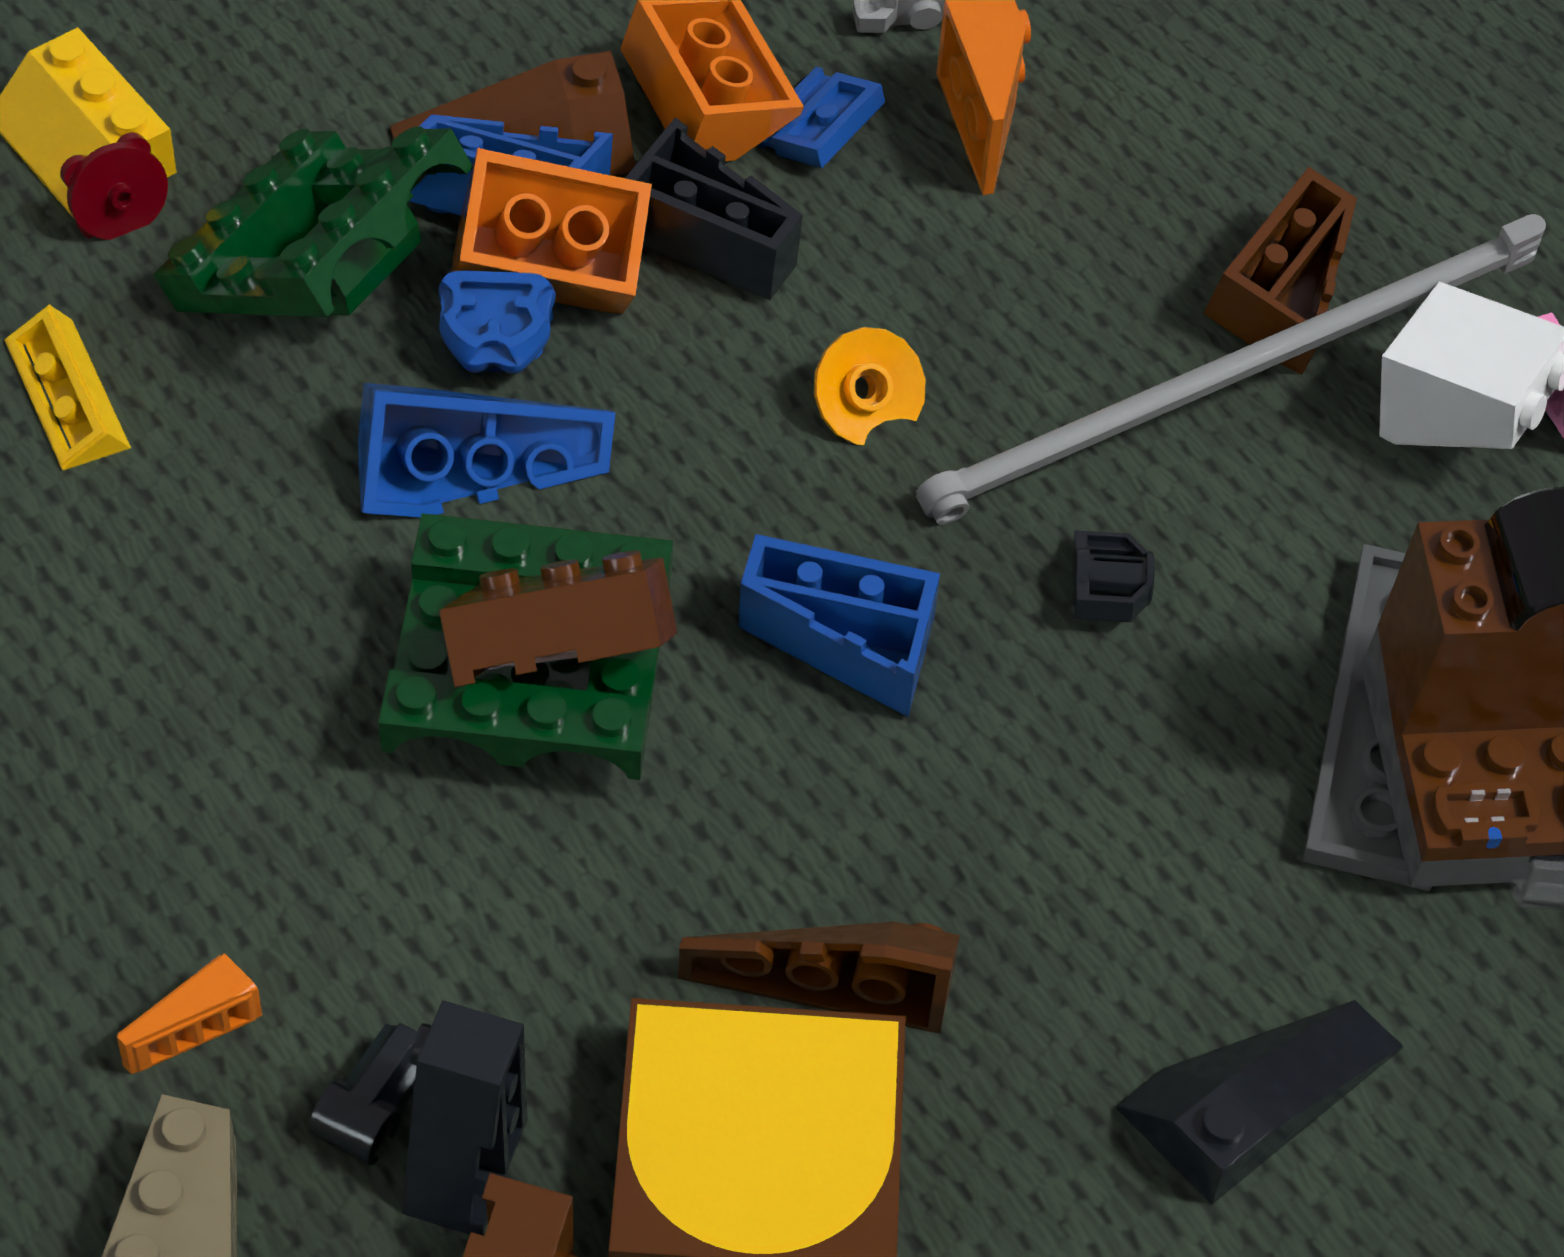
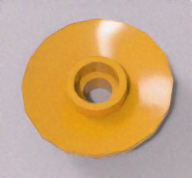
M861 327L840 335L824 350L815 370L814 397L821 418L835 435L850 443L864 445L866 437L872 428L885 421L895 419L917 421L925 403L926 379L919 357L903 338L886 329ZM859 377L864 378L868 384V393L864 399L858 397L855 392V382Z

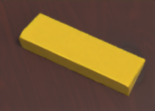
M49 304L4 339L62 470L131 448L71 318ZM24 344L26 345V348H27V350H28V352H29V354H30V356H31V359H32V361H33V363H34V369H33L32 364H31V362H30V360H29V358H28V355H27V353H26V351H25V349H24V346H23ZM36 373L39 374V377H40V379H41V381H42V383H43V385H44V388H45V390H46V392H47V394H48V397H49V399H50V401H51V403H52L53 411H52V409H51V407H50V405H49V402H48V400H47V398H46V396H45V393H44V391H43V389H42V387H41V384H40V382H39V380H38V378H37ZM55 416L58 417V419H59V421H60V423H61V426H62V428H63V430H64V432H65V435H66V437H67V439H68V441H69V444H70V446H71L70 449H69V447H68V445H67V443H66V440H65V438H64V436H63V434H62V431H61V429H60V427H59V425H58V422H57Z

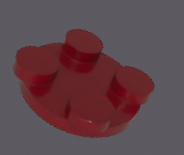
M130 132L124 134L116 143L102 146L91 152L88 156L74 155L63 163L60 170V177L68 187L67 203L69 210L76 220L77 228L86 238L95 236L101 239L112 240L150 225L165 205L168 193L167 174L160 161L151 153L149 142L139 133Z

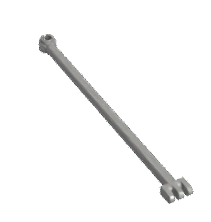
M1536 214L1522 217L1502 226L1499 236L1493 240L968 468L964 467L957 471L949 470L936 474L918 487L916 498L926 516L929 518L934 517L939 525L958 520L969 510L967 502L969 498L1424 301L1439 281L1456 287L1497 268H1500L1503 274H1506L1531 263L1536 256L1546 228L1545 220Z

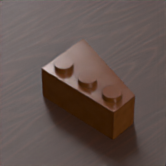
M1308 167L1223 273L1203 314L1251 345L1327 312L1329 302L1334 294L1336 286L1335 277L1339 261L1344 253L1357 198ZM1318 347L1280 364L1302 375Z

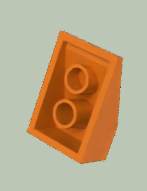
M945 0L936 74L983 195L994 194L1016 104L1018 83L1025 81V63L1022 53L1024 44L1029 43L1031 40L1030 20L1026 10L1018 9L1015 0Z

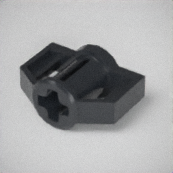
M1075 530L1073 539V602L1075 619L1132 622L1152 601L1155 577V558L1153 552L1146 551L1128 533Z

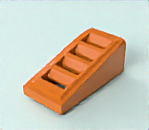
M225 953L217 956L118 1033L116 1037L123 1066L131 1074L141 1072L255 1021L256 1018L262 1016L257 986Z

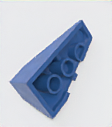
M363 383L358 434L361 512L421 518V513L434 515L444 513L443 502L476 495L479 504L498 500L497 489L520 483L530 482L538 489H543L608 473L616 412L427 388Z

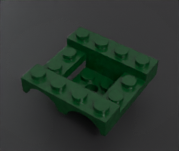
M421 126L412 127L399 134L393 140L392 146L382 149L346 148L336 131L297 130L280 142V151L267 164L255 168L244 177L242 181L244 186L230 200L218 204L206 215L207 222L193 236L181 240L170 249L168 253L169 259L153 276L177 312L308 317L349 316L421 242L418 222L407 205L414 197L411 191L426 175H435L436 173L467 174L473 168V165L451 128L424 129Z
M421 513L411 562L412 582L394 669H389L378 722L381 752L394 753L397 746L415 738L445 737L461 740L485 750L495 758L498 765L524 767V764L529 759L537 755L556 751H571L605 759L619 767L627 775V779L640 780L661 647L578 663L577 658L536 663L537 670L542 671L548 677L544 685L513 682L512 679L516 675L515 666L485 670L475 678V683L454 687L439 610L479 585V576L488 572L516 568L519 578L541 575L540 567L543 565L573 559L579 561L580 569L603 566V557L625 551H640L642 560L663 557L668 586L670 588L673 540Z

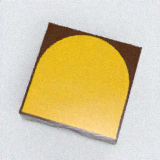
M631 998L609 1257H897L906 1016Z

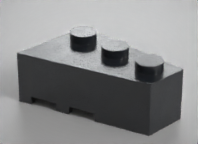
M675 117L625 177V179L652 184L643 247L771 300L797 266L803 214L752 175L743 179L725 165L726 156L714 146L707 150L687 136L688 126Z
M442 1000L432 1025L422 1023L419 1027L411 1049L410 1063L416 1065L402 1214L469 1235L471 1232L483 1235L487 1225V1206L482 1196L489 1174L506 1176L528 1120L524 1024Z

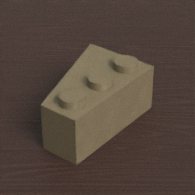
M164 1094L161 1095L102 1257H237L236 1140L230 1109Z

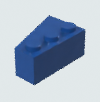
M755 534L741 581L738 627L909 718L935 616L940 573Z

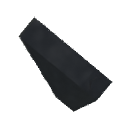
M1356 1000L1165 1067L1117 1105L1116 1109L1212 1205L1403 1048V1045Z

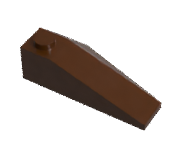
M611 51L555 59L390 125L393 140L405 130L420 126L431 114L504 122V132L539 136L540 126L559 128L558 138L594 142L595 132L613 133L610 175L625 178L635 167L624 91Z
M892 921L682 937L679 947L678 979L829 1011L906 1016V1027L940 1034L955 968L960 935L944 932L941 928L928 923L909 925Z

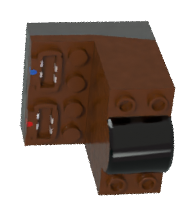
M1564 486L1538 489L1517 496L1499 507L1489 520L1418 522L1361 668L1372 718L1379 741L1378 745L1384 772H1386L1387 786L1392 797L1395 821L1397 820L1398 823L1397 831L1402 854L1408 866L1409 873L1407 876L1410 887L1564 880Z

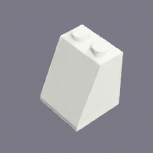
M1439 281L1382 355L1379 436L1395 445L1512 449L1527 428L1534 430L1538 426L1544 415L1547 400L1553 391H1562L1564 389V326Z

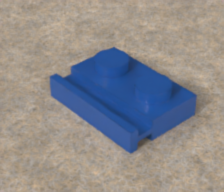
M815 67L794 88L804 105L801 115L757 146L761 149L765 146L774 148L777 156L823 168L885 103L882 85L838 72L832 77L824 75L823 68Z

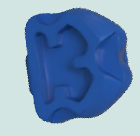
M452 271L441 280L438 288L441 304L440 335L447 348L464 369L471 373L486 371L505 372L514 375L522 372L533 360L540 357L543 348L550 338V322L553 319L552 308L556 299L555 290L545 277L535 273Z

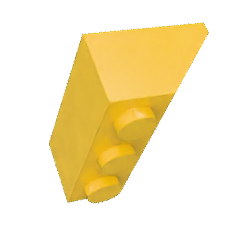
M78 27L28 51L0 95V134L70 215L71 212L67 203L68 187L60 177L63 163L74 155L88 156L91 152L102 146L116 143L124 134L130 132L141 134L149 142L151 153L160 161L167 177L177 173L170 128Z

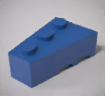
M433 114L420 125L424 129L451 128L472 165L476 150L480 148L610 175L613 133L595 132L594 142L558 138L559 128L540 126L539 136L504 132V122ZM471 170L467 174L436 173L435 175H426L411 191L414 197L410 202L424 205L427 209L436 213H452L461 216Z

